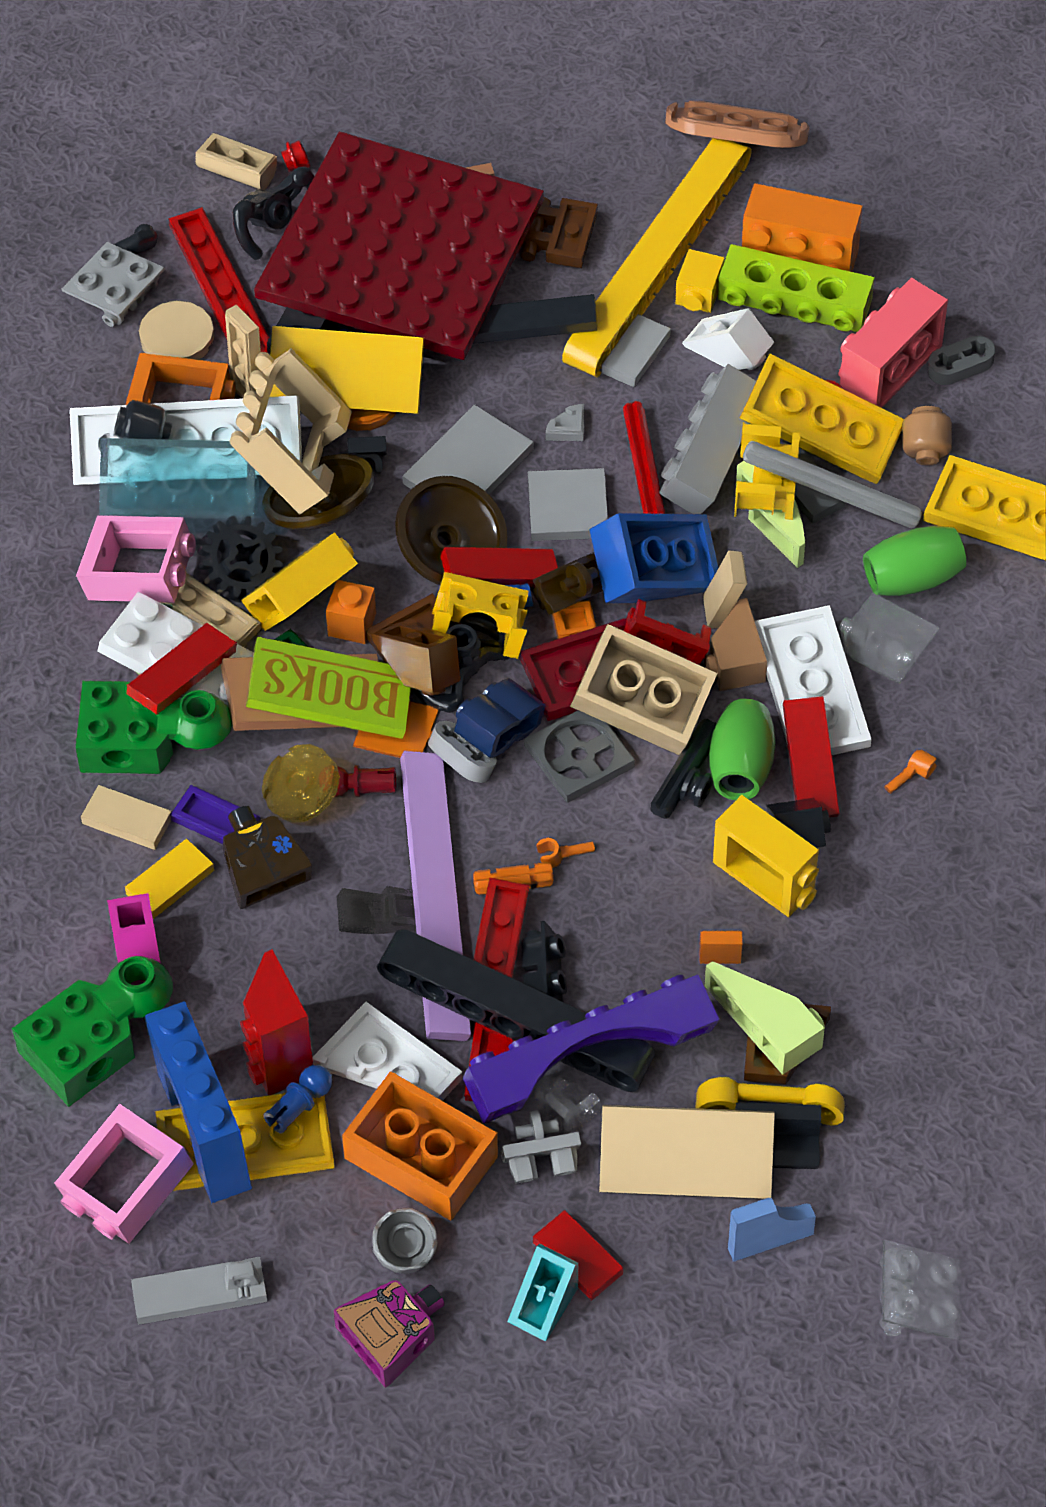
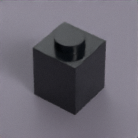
M815 798L766 805L768 814L814 847L826 846L825 833L831 832L829 813L827 809H822Z

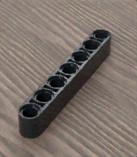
M400 929L395 932L377 964L378 972L386 980L515 1041L526 1036H532L533 1040L548 1035L547 1030L550 1027L566 1020H570L572 1025L586 1020L585 1015L587 1013L408 930ZM642 1039L607 1040L583 1047L564 1057L560 1062L626 1092H635L639 1089L655 1057V1050L648 1042Z

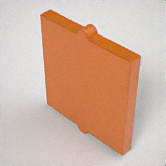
M409 701L406 731L403 739L358 730L353 747L401 758L404 751L424 752L439 709Z

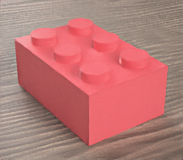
M912 277L901 288H895L889 295L886 304L879 311H872L865 320L864 326L856 334H849L841 346L842 364L838 372L842 389L882 408L929 360L932 352L942 347L948 299Z

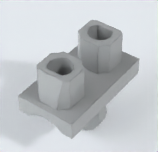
M535 1110L529 1111L530 1124L515 1126L517 1139L533 1137V1140L503 1145V1150L500 1151L503 1163H508L515 1184L538 1179L535 1158L550 1155L554 1177L576 1173V1150L579 1149L581 1142L579 1132L544 1138V1134L559 1132L557 1119L541 1122L539 1111Z

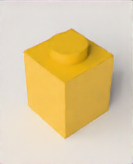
M689 249L676 281L675 304L684 306L691 311L702 310L711 313L718 295L719 275L724 264V257Z

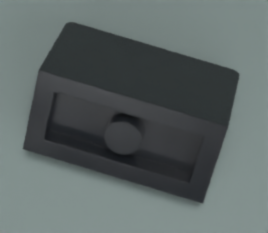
M736 1103L735 1110L774 1111L772 1168H819L821 1105Z

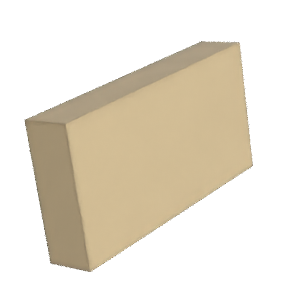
M727 552L703 595L707 626L711 628L720 627L747 585L742 552Z
M98 785L81 815V820L84 825L155 850L171 822L170 814L172 812Z

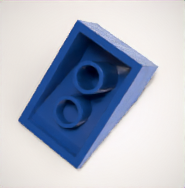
M618 513L589 529L605 603H637L638 599L652 601L704 593L718 570L707 514Z

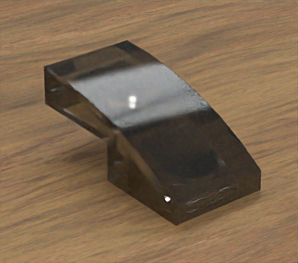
M386 886L382 893L378 894L342 888L336 896L340 932L385 934L395 933L400 929L416 931L413 890Z

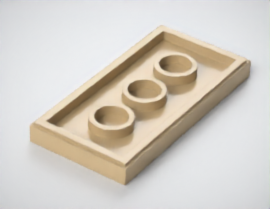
M603 1105L599 1192L771 1198L774 1111Z

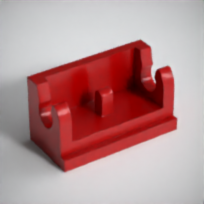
M638 599L636 609L632 607L628 612L624 632L699 665L709 651L711 627L703 624L701 634L696 633L693 635L675 628L672 624H665L644 616L646 601Z

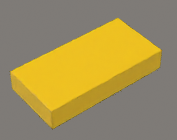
M186 838L125 886L126 895L134 896L148 893L154 919L214 871V864Z

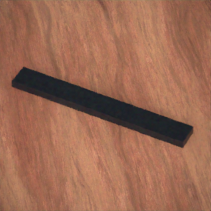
M595 295L492 305L473 344L597 331ZM331 322L329 327L323 326L321 330L371 333L337 322Z

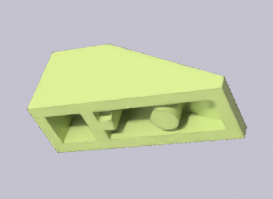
M712 961L706 965L705 987L782 1075L822 1049L825 1025L821 1016L813 1008L807 1009L799 998Z

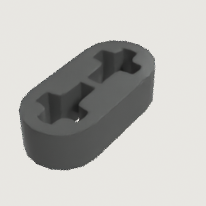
M972 336L937 349L929 357L927 371L929 378L937 384L949 385L988 370L994 362V343L984 336ZM976 351L978 354L971 355V352ZM943 363L946 367L951 366V369L947 370L944 366L938 367V364Z

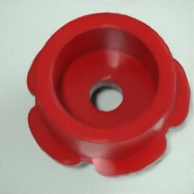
M298 140L291 144L286 142L287 149L282 151L281 154L289 172L299 167L310 168L311 165L301 141Z

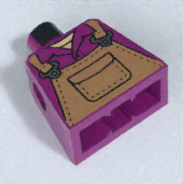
M392 1280L334 1309L335 1328L386 1388L435 1340L434 1324L429 1316L445 1304L439 1292L431 1284L411 1296L399 1281Z

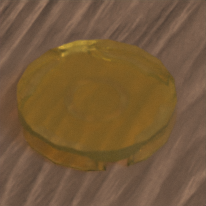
M311 744L295 745L289 748L290 752L286 753L283 757L278 755L271 762L264 775L262 794L267 802V807L278 818L290 823L306 822L320 815L331 804L338 790L340 776L337 764L322 748Z

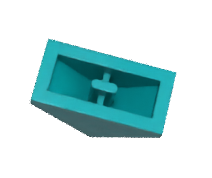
M542 1244L537 1245L507 1322L546 1341L578 1290V1262Z

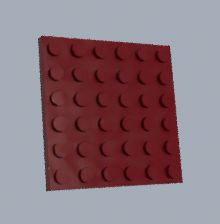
M339 131L254 288L255 298L374 334L423 337L424 349L465 360L544 201V190Z

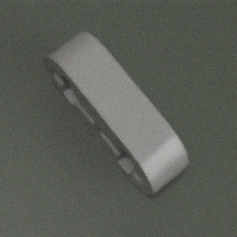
M439 721L436 723L428 741L431 750L466 779L479 783L488 781L496 765V757L489 758L454 732L455 723L450 721Z

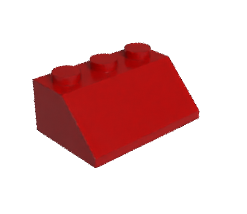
M272 949L265 952L243 1001L245 1020L240 1021L243 1034L247 1040L243 1042V1046L249 1059L246 1062L248 1073L254 1085L262 1083L268 1095H273L286 1089L291 1082L298 1084L302 1071L313 1065L308 1015Z

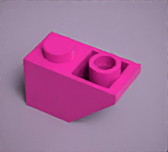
M149 894L107 900L118 963L133 956L153 958L160 963ZM137 980L132 982L131 985H140L145 981Z

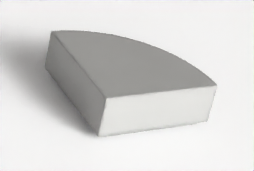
M584 404L569 406L565 408V412L551 419L546 428V440L583 441Z

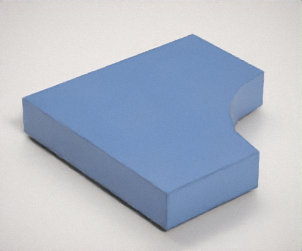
M766 1198L733 1209L730 1216L728 1250L733 1262L814 1235L816 1216L811 1205L806 1203L794 1207H780L774 1204L772 1198Z

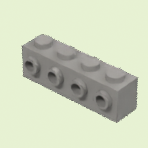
M727 364L718 374L712 372L708 376L701 389L705 396L702 401L699 400L688 416V420L692 424L689 430L686 428L675 444L674 448L679 452L676 458L672 457L661 474L665 481L659 492L660 495L691 514L703 513L714 502L740 446L743 422L750 424L739 417L756 383L754 379L730 364Z

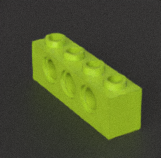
M731 244L719 275L718 300L726 301L733 306L744 305L761 309L768 314H782L795 317L806 323L817 322L834 326L840 331L851 330L858 332L864 326L872 302L875 277Z

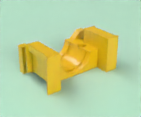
M743 422L740 457L743 458L747 444L750 441H755L798 458L800 433H792V444H780L781 425L777 427L745 424ZM754 466L753 483L737 481L734 517H736L737 508L772 510L771 515H773L774 509L785 512V519L793 520L796 482Z
M444 572L432 614H434L432 630L446 633L450 621L459 623L462 617L474 612L488 614L496 621L498 631L505 633L503 656L518 659L527 632L526 629H522L528 611L524 607L529 591Z

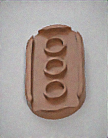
M704 101L685 102L684 107L678 108V104L675 102L666 109L665 123L670 128L686 134L780 148L798 147L808 142V124L803 122L800 126L797 124L798 119L783 113Z

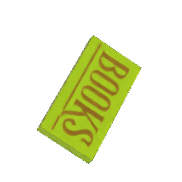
M257 637L246 707L403 739L406 731L411 687L404 686L388 663Z

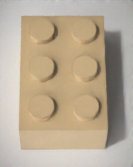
M607 624L570 707L680 755L689 741L718 673Z

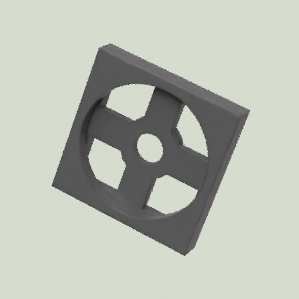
M579 710L524 739L525 748L566 803L635 767L634 758L609 725ZM580 724L595 727L600 735L587 742L579 741L571 729ZM556 738L564 748V754L547 762L544 752L545 746L548 741ZM611 748L614 752L613 759L602 772L595 763V756ZM582 749L587 753V757L583 760H575L572 757V752ZM575 768V770H580L586 778L574 779L561 774Z

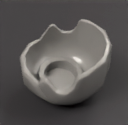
M413 1208L391 1210L377 1222L373 1229V1253L383 1267L394 1273L410 1274L419 1271L429 1263L436 1253L438 1245L436 1228L426 1214Z

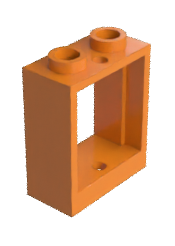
M140 353L125 405L132 400L151 403L156 381L212 388L210 400L234 399L236 381L230 379L229 364Z

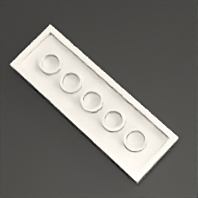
M299 396L270 397L259 432L267 427L302 463ZM243 399L154 403V405L164 408L166 413L165 421L172 423V429L167 446L160 444L154 454L147 455L121 448L118 437L113 436L120 406L126 407L127 405L70 408L73 485L261 476L229 442L234 431L243 432L236 425L237 415L240 412L249 413V410L243 404Z

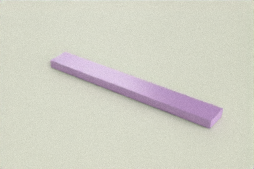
M404 751L400 762L416 931L418 935L463 955L443 759L436 753ZM423 997L427 1039L468 1040L471 1035L468 1018Z

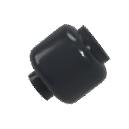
M132 400L126 407L120 406L113 436L118 437L119 445L123 449L152 455L158 450L160 444L167 446L172 423L165 421L166 413L163 407Z

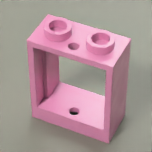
M97 516L76 577L88 600L131 601L136 593L140 592L157 602L175 603L179 588L185 583V570L189 558L195 553V537L190 533L184 517ZM121 548L167 549L159 573L113 572Z
M119 1104L54 1184L63 1195L60 1201L61 1204L79 1218L84 1213L94 1219L92 1225L104 1236L112 1240L117 1235L130 1244L194 1164L183 1146ZM125 1137L159 1162L118 1213H115L82 1189Z

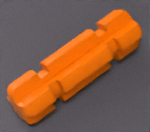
M548 862L535 863L534 868H529L527 864L496 868L494 873H490V869L477 870L473 873L474 889L476 894L479 895L486 894L489 877L530 885L529 889L531 884H536L537 888L551 886L554 881L551 863Z

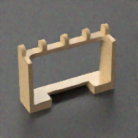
M292 348L275 360L268 353L260 352L255 359V364L260 370L253 371L249 378V382L256 389V392L247 391L242 400L249 413L240 412L236 418V425L243 432L234 431L229 442L300 515L329 495L334 473L325 464L320 467L318 465L324 446L347 431L352 411ZM274 384L285 396H299L300 411L313 423L302 463L267 427L259 432Z

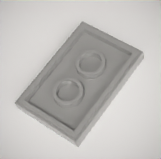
M473 405L402 476L403 484L412 489L418 483L432 477L454 476L466 479L490 494L534 450V442L478 406Z

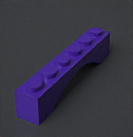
M697 974L685 979L684 975H677L663 982L660 985L662 989L647 994L646 990L637 991L624 998L623 1005L613 1009H609L608 1005L597 1007L585 1015L586 1020L573 1025L570 1020L560 1022L547 1030L548 1035L536 1040H533L532 1036H526L511 1043L508 1046L509 1051L496 1056L493 1051H489L473 1058L470 1061L471 1066L467 1068L463 1076V1080L483 1124L522 1109L532 1089L544 1074L564 1057L583 1047L607 1040L628 1038L651 1040L670 1046H677L711 1032L720 1019L699 975Z

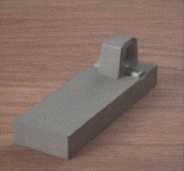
M260 1257L131 1279L138 1325L267 1302Z

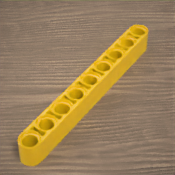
M712 138L596 300L597 331L573 333L564 348L562 355L563 363L595 377L600 376L602 372L599 370L602 369V364L636 316L644 314L656 297L653 293L658 294L673 273V270L670 269L677 267L691 247L688 244L694 243L708 223L706 219H711L726 198L723 197V194L728 195L743 174L740 170L745 171L751 158L750 147L735 141Z

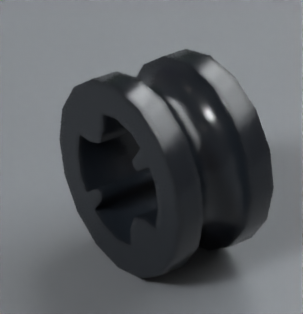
M693 767L683 783L680 800L686 802L691 799L693 800V805L700 808L711 790L713 784L712 775L710 773L701 775L700 769Z

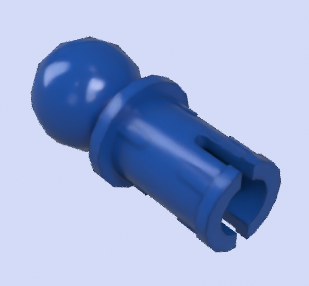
M311 1065L305 1068L300 1074L299 1084L291 1082L286 1087L287 1093L270 1110L263 1114L266 1123L271 1127L277 1121L278 1124L274 1127V1131L284 1133L287 1127L304 1110L310 1111L314 1107L313 1098H320L326 1095L332 1088V1076L328 1069L321 1065Z

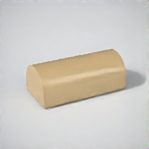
M212 133L197 150L196 165L202 169L254 188L265 190L275 175L277 156Z

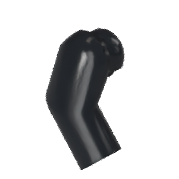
M141 224L135 229L134 234L113 245L133 254H139L154 248L158 235L151 225Z

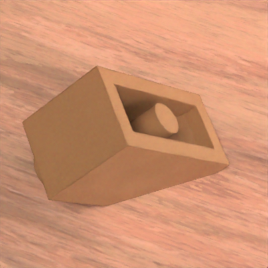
M747 598L739 599L711 637L710 654L705 655L706 668L718 673L716 681L719 691L766 682L767 659Z

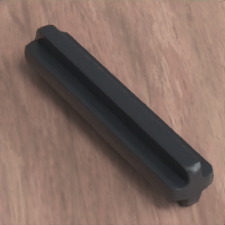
M709 719L700 721L651 801L650 811L654 815L663 819L671 816L680 801L681 789L688 773L693 767L700 768L710 751L716 722H712Z

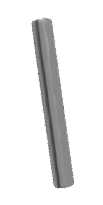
M750 441L744 450L743 458L746 463L908 528H915L919 523L922 512L915 505L755 441Z

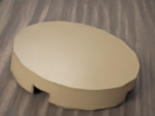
M172 301L158 305L145 315L141 321L139 336L142 350L147 354L200 360L209 351L208 347L211 343L213 344L214 329L211 317L203 308L191 302Z

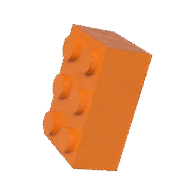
M754 183L743 216L742 247L852 272L858 255L863 206Z
M391 1071L342 1134L344 1159L452 1221L498 1157L497 1132Z

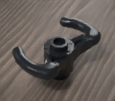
M296 168L278 186L268 190L256 189L255 192L248 193L243 200L235 205L233 209L235 234L242 249L253 260H259L263 256V251L251 237L247 226L248 221H251L254 226L274 230L284 228L290 222L292 216V201L301 192L303 187H306L308 190L315 177L309 168Z
M467 614L462 618V624L454 625L447 630L446 634L454 635L457 638L461 681L457 682L456 686L452 684L446 687L445 694L425 695L421 690L410 688L422 702L443 712H454L464 702V685L473 675L477 674L483 665L489 661H505L511 658L503 656L505 633L499 632L496 623L489 619ZM477 631L489 635L494 640L477 638Z

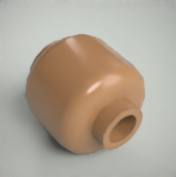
M917 407L903 420L904 453L911 458H916L918 464H937L940 458L947 456L952 450V422L950 417L942 413V409L939 407Z

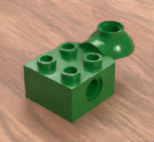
M82 681L76 739V753L80 773L160 774L169 764L170 758L173 755L171 739L187 748L197 750L211 748L221 743L229 735L232 728L231 713L228 705L223 699L207 691H191L185 694V696L176 699L156 715L127 695V684L130 683L128 681Z
M133 956L119 962L109 972L106 981L101 985L78 980L12 1028L17 1052L63 1102L70 1107L135 1058L129 1020L132 1018H142L149 1013L161 1010L169 1002L172 995V977L166 967L155 959ZM137 980L145 981L140 985H131L132 982Z

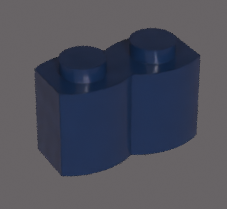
M507 678L499 683L494 682L490 684L482 695L473 699H466L459 706L456 712L457 722L454 732L489 758H494L506 751L515 741L526 738L541 724L546 704L511 678Z

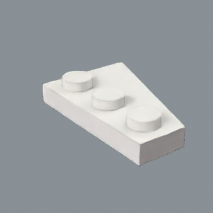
M367 1002L312 1057L313 1065H321L332 1074L376 1089L391 1071L442 1101L462 1080V1071Z

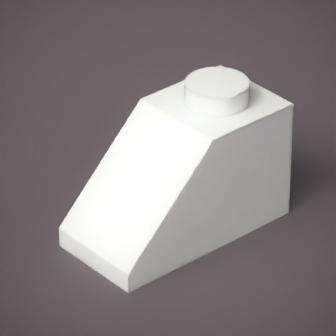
M747 308L702 319L682 344L684 347L723 367L730 364L738 370H753L766 359L765 353L773 345L774 341L750 309Z

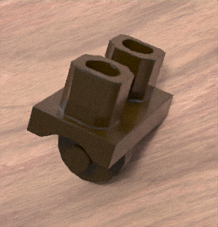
M594 552L533 579L536 587L533 593L540 608L546 609L549 615L603 591Z

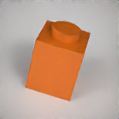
M336 580L326 608L328 636L366 644V631L372 627L376 615L375 588Z

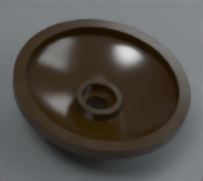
M348 454L321 457L318 467L325 464L334 473L329 495L299 515L270 485L262 500L263 510L267 519L277 526L291 530L319 529L343 520L363 504L373 488L375 477L370 464L361 457Z
M436 476L418 483L407 493L398 508L395 530L400 550L407 562L417 573L435 584L441 585L444 575L440 556L444 547L507 548V528L499 507L488 493L466 479L454 476ZM438 536L446 540L447 546L439 542Z

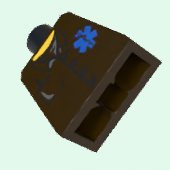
M249 806L239 807L228 815L234 832L223 837V853L240 909H244L311 880L312 864L278 817L270 816L257 822Z

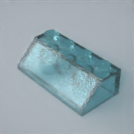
M100 438L99 516L228 519L230 516L235 515L237 519H244L246 516H251V519H258V472L231 446L229 441Z

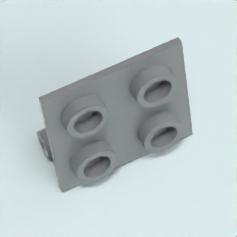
M106 242L62 288V292L104 311L103 321L108 326L113 327L115 324L120 325L124 321L128 309L135 310L137 303L140 304L144 300L146 293L150 289L157 287V280L165 268Z

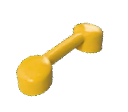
M716 1077L703 1082L696 1092L695 1108L735 1110L738 1100L821 1105L822 1124L834 1126L841 1124L844 1120L845 1102L842 1094L835 1088L825 1084L815 1083L802 1088L737 1083L729 1077Z

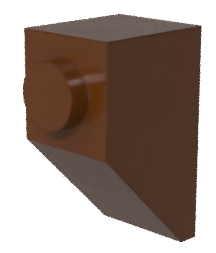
M398 622L372 634L373 643L404 686L421 690L425 695H437L443 693L446 687L461 681L456 636L403 622Z

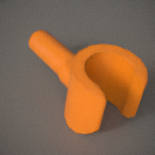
M923 750L915 751L903 772L886 784L884 788L891 794L907 780L911 779L915 773L928 779L937 767L935 763L936 757Z
M543 838L536 845L540 854L553 851L552 854L540 858L541 863H551L552 868L557 867L561 863L562 858L595 851L593 842L559 847L556 840Z

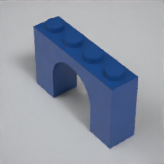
M184 1001L145 1015L159 1078L170 1105H180L192 1142L197 1169L211 1204L251 1190L252 1186L240 1129L186 1002Z

